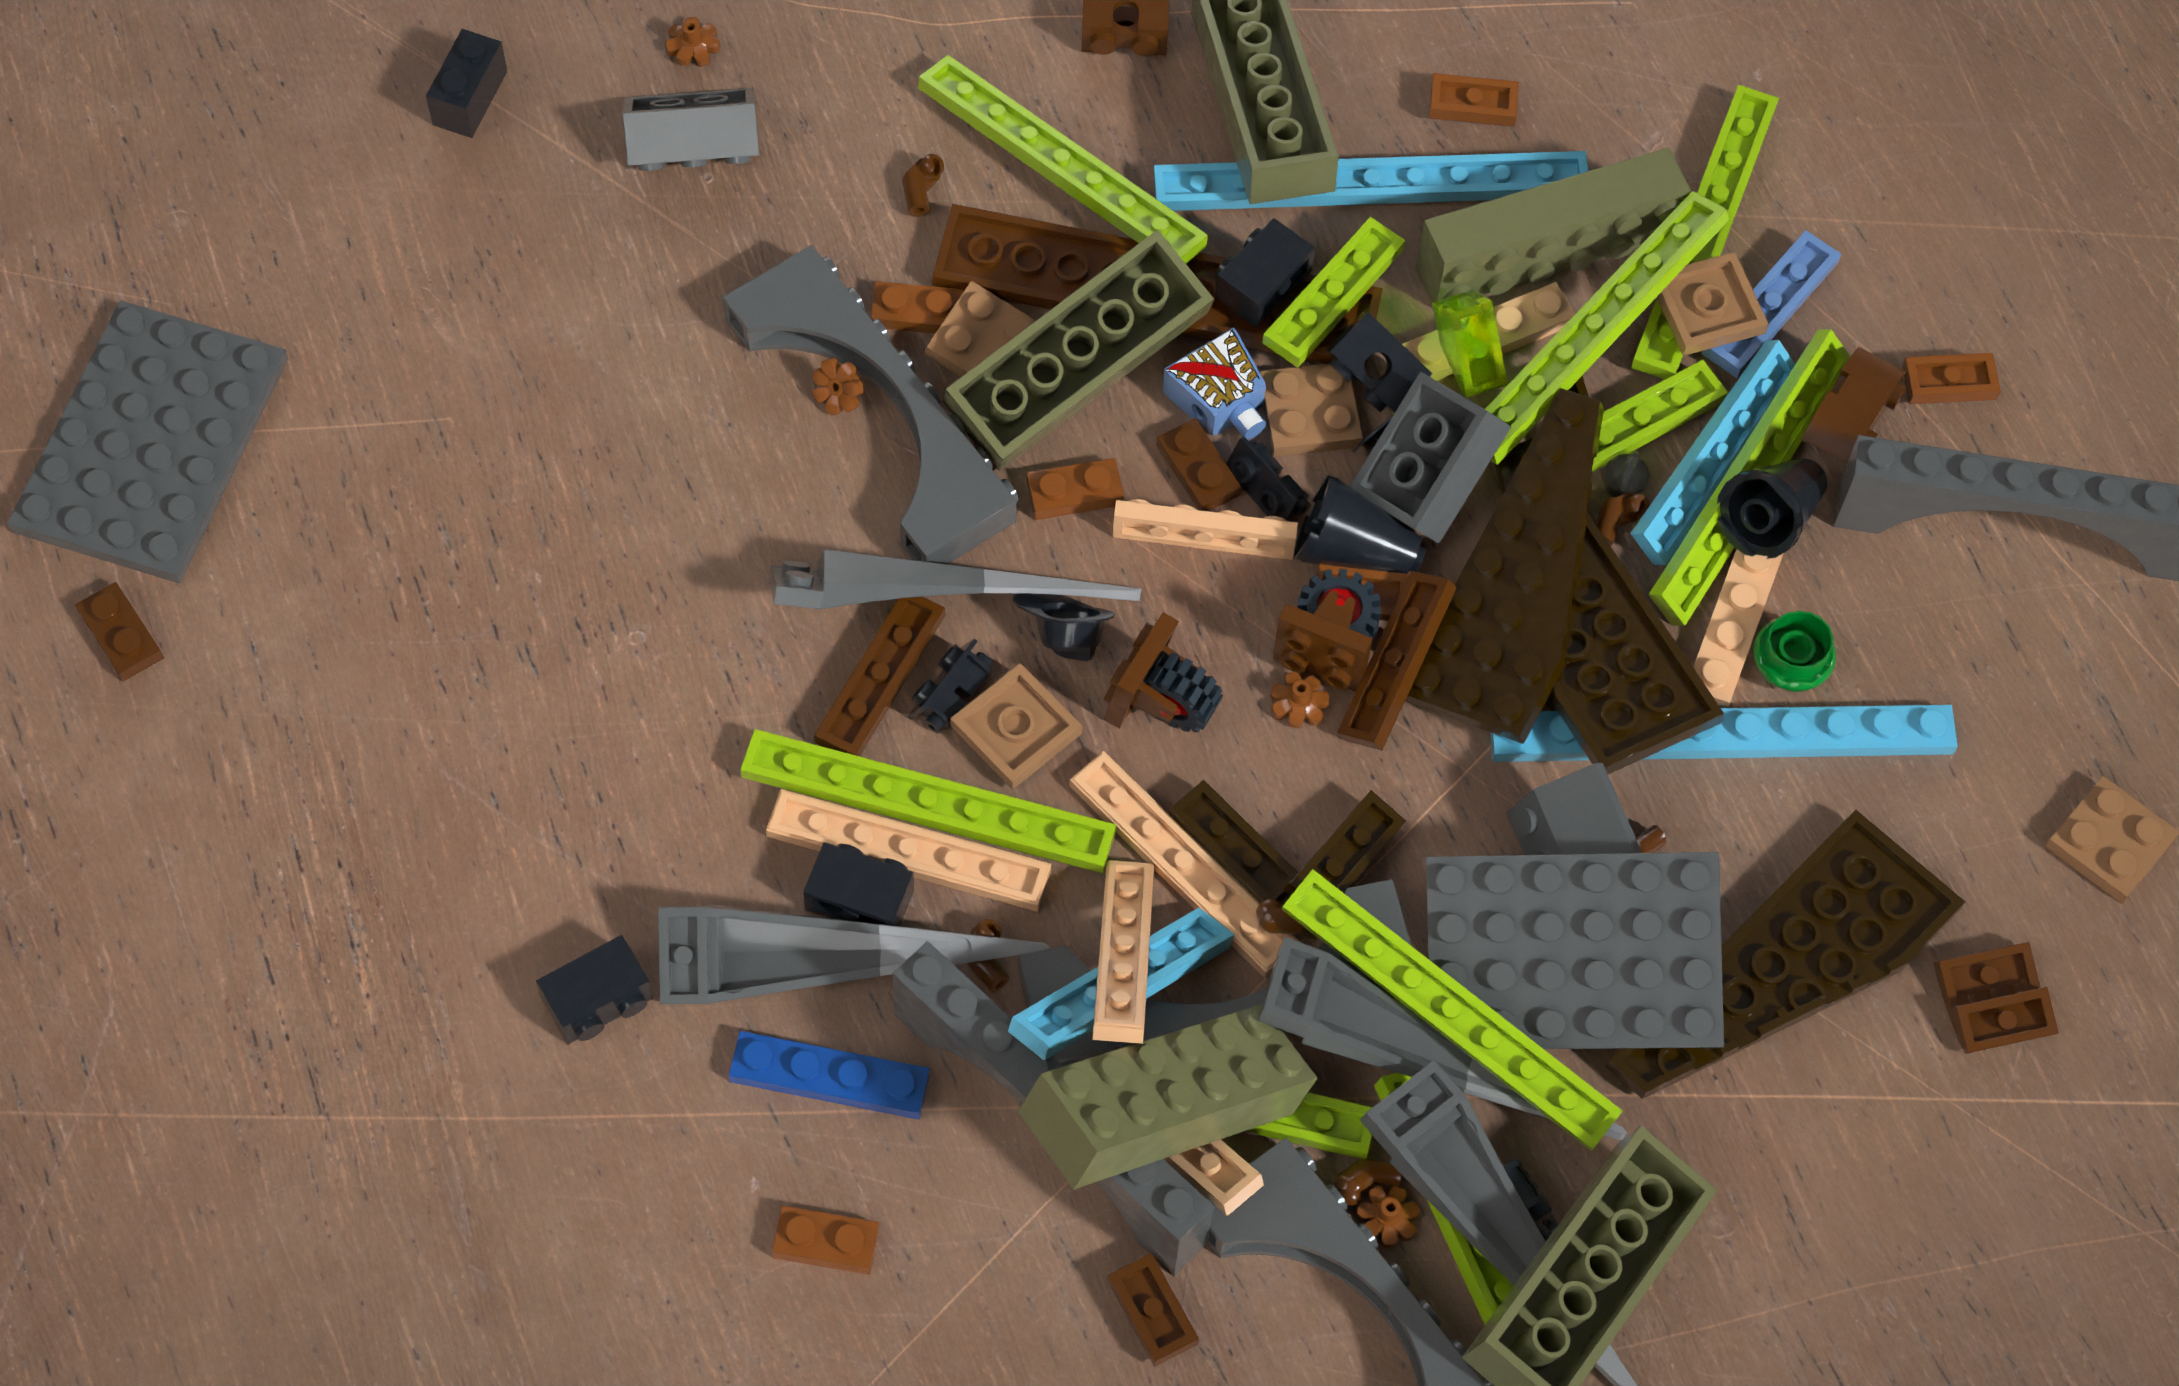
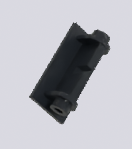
M1242 436L1226 463L1241 487L1266 516H1277L1288 521L1293 512L1297 516L1304 514L1311 506L1307 500L1309 494L1302 490L1290 475L1281 478L1278 476L1283 467L1267 450V446L1264 443H1257L1255 439L1248 441Z
M975 638L962 647L954 644L941 658L938 666L943 669L934 682L928 678L913 695L911 700L916 705L907 716L910 720L922 713L927 718L924 724L935 733H940L942 729H948L951 726L950 718L967 704L954 693L956 688L970 698L991 673L989 668L992 664L991 659L982 652H977L976 655L971 652L978 642Z

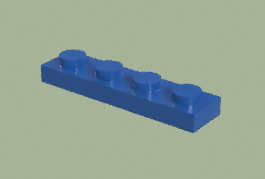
M744 1031L739 1033L729 1072V1081L731 1083L920 1120L930 1077V1068Z

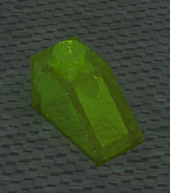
M1471 290L1432 302L1440 345L1463 396L1468 398L1507 386L1508 382L1492 301Z

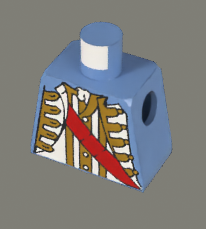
M1234 328L1164 369L1163 393L1190 418H1196L1208 434L1218 435L1234 425L1239 433L1249 440L1257 436L1265 428L1266 422L1257 412L1264 405L1265 381Z

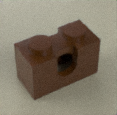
M1083 0L1081 52H1094L1106 55L1114 52L1115 48L1133 49L1134 53L1145 57L1166 55L1169 0Z

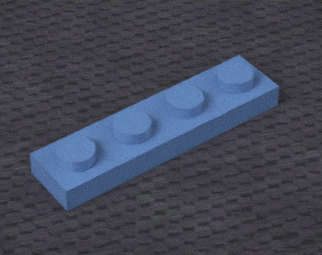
M1805 230L1753 289L1769 324L1766 333L1702 351L1701 354L1735 378H1738L1747 368L1766 340H1771L1835 268L1842 254Z

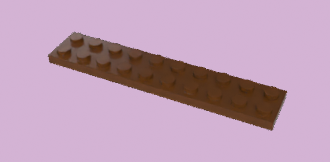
M952 204L933 272L932 283L936 287L964 289L965 291L969 283L973 281L1002 300L1052 309L1139 243L1130 238ZM1200 252L1186 265L1214 300L1208 313L1180 335L1212 341L1234 328L1246 348L1277 354L1262 344L1264 333L1317 275L1309 274L1255 328L1215 298L1217 284L1215 274L1220 264L1227 257ZM1371 286L1306 360L1324 364L1330 363L1334 358L1326 350L1363 311L1369 312L1377 319L1383 288ZM1368 358L1365 360V364H1364L1365 370H1366Z

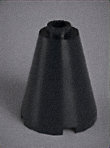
M1801 458L1744 471L1727 481L1718 494L1717 504L1720 502L1721 516L1718 518L1719 527L1729 543L1745 555L1751 557L1756 554L1768 556L1766 559L1776 558L1790 550L1798 541L1827 489V477L1824 470L1815 461Z
M1327 475L1312 500L1315 505L1310 515L1305 516L1294 549L1295 559L1316 565L1323 564L1408 574L1409 571L1418 572L1426 553V548L1420 546L1421 536L1339 478Z

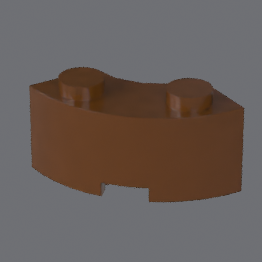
M1858 347L1842 368L1832 391L1827 392L1807 427L1802 440L1847 463L1858 435L1877 438L1878 433L1873 431L1874 426L1887 408L1894 411L1907 388L1900 384L1906 371Z

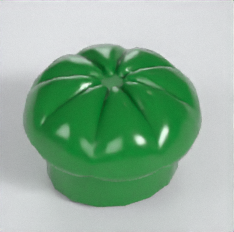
M1806 611L1788 612L1770 621L1759 631L1754 642V660L1760 674L1771 685L1788 692H1805L1818 687L1829 678L1836 664V649L1833 643L1834 638L1831 628L1823 618Z

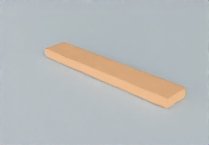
M1105 751L1100 753L1069 780V787L1105 822L1116 824V833L1147 863L1154 864V870L1194 909L1201 908L1234 934L1231 946L1265 979L1272 973L1277 953L1284 937L1295 941L1298 940L1292 934H1274L1262 929L1259 926L1260 919L1256 915V909L1260 903Z
M783 789L779 791L766 828V837L819 852L824 842L835 846L840 843L849 844L861 850L865 856L880 861L884 858H889L903 863L908 870L914 872V878L1036 912L1039 910L1051 872V863Z
M1107 861L1093 1040L1143 1044L1154 864Z

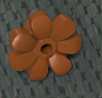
M697 17L686 18L682 26L678 24L672 25L668 31L670 39L665 41L667 54L671 57L676 56L677 63L684 66L689 65L692 58H694L698 67L706 66L710 63L709 53L715 54L720 49V40L716 38L717 32L714 25L707 23L700 27Z
M836 358L822 361V368L815 369L812 376L813 382L821 386L812 391L815 400L818 403L827 400L825 410L830 415H838L843 409L846 412H851L858 408L860 403L856 396L863 393V383L856 374V367L851 362L843 363L840 366Z
M1291 672L1285 677L1286 686L1278 683L1272 687L1270 697L1276 703L1272 705L1271 711L1278 720H1282L1289 715L1287 724L1292 728H1301L1304 718L1311 726H1316L1323 720V712L1320 709L1329 706V693L1318 691L1321 682L1317 677L1310 675L1305 680H1301L1298 672Z
M1380 1186L1371 1189L1368 1193L1369 1202H1360L1356 1211V1216L1359 1219L1368 1221L1364 1225L1369 1228L1374 1237L1376 1238L1380 1235L1381 1245L1384 1248L1395 1247L1398 1236L1404 1241H1410L1417 1230L1416 1226L1410 1221L1416 1220L1419 1217L1418 1204L1415 1202L1405 1204L1406 1191L1399 1187H1393L1389 1195H1386Z

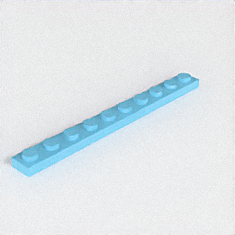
M1586 151L1338 159L1335 192L1257 204H1249L1237 162L1154 165L1153 178L1155 199L1173 211L1494 200L1587 172L1588 164Z
M1952 705L1721 708L1724 712L1721 724L1641 760L1951 755L1955 753L1958 745ZM1541 711L1524 744L1490 732L1492 762L1589 760L1558 711Z

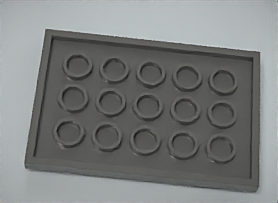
M120 300L7 523L10 531L180 584L288 360L286 350Z
M1719 852L1426 857L1428 959L1543 1049L1724 1047Z

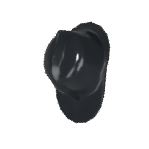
M1018 593L1013 597V602L1017 607L1036 616L1042 644L1052 649L1057 655L1069 659L1091 660L1101 640L1104 621L1113 619L1115 613L1112 611L1094 608L1064 595Z

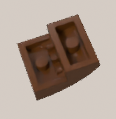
M2029 942L1933 963L1946 1009L1965 1054L2059 1034L2048 987L2041 988Z

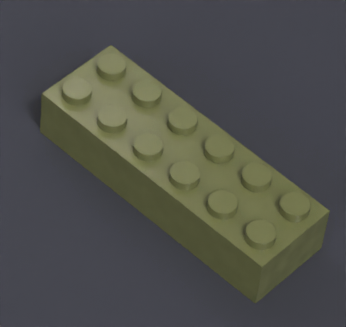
M1192 0L1191 15L1249 204L1335 192L1339 156L1288 0Z
M1668 147L1424 220L1416 270L1435 310L1448 306L1453 308L1460 307L1474 298L1487 294L1500 295L1510 290L1513 286L1530 281L1539 283L1556 273L1569 269L1574 271L1582 270L1593 262L1609 257L1621 258L1630 254L1633 250L1638 249L1689 195L1690 187Z
M1156 230L947 387L943 402L952 414L959 418L968 434L986 452L992 464L1000 471L1205 316L1214 298L1160 231Z
M1262 1004L1143 1041V1044L1136 1043L1041 1073L1018 1113L1074 1190L1153 1163L1154 1161L1156 1162L1293 1115L1317 1080V1076L1281 1029L1258 1021Z
M1641 1125L1614 1147L1467 1349L1462 1359L1494 1386H1581L1713 1198L1717 1189Z

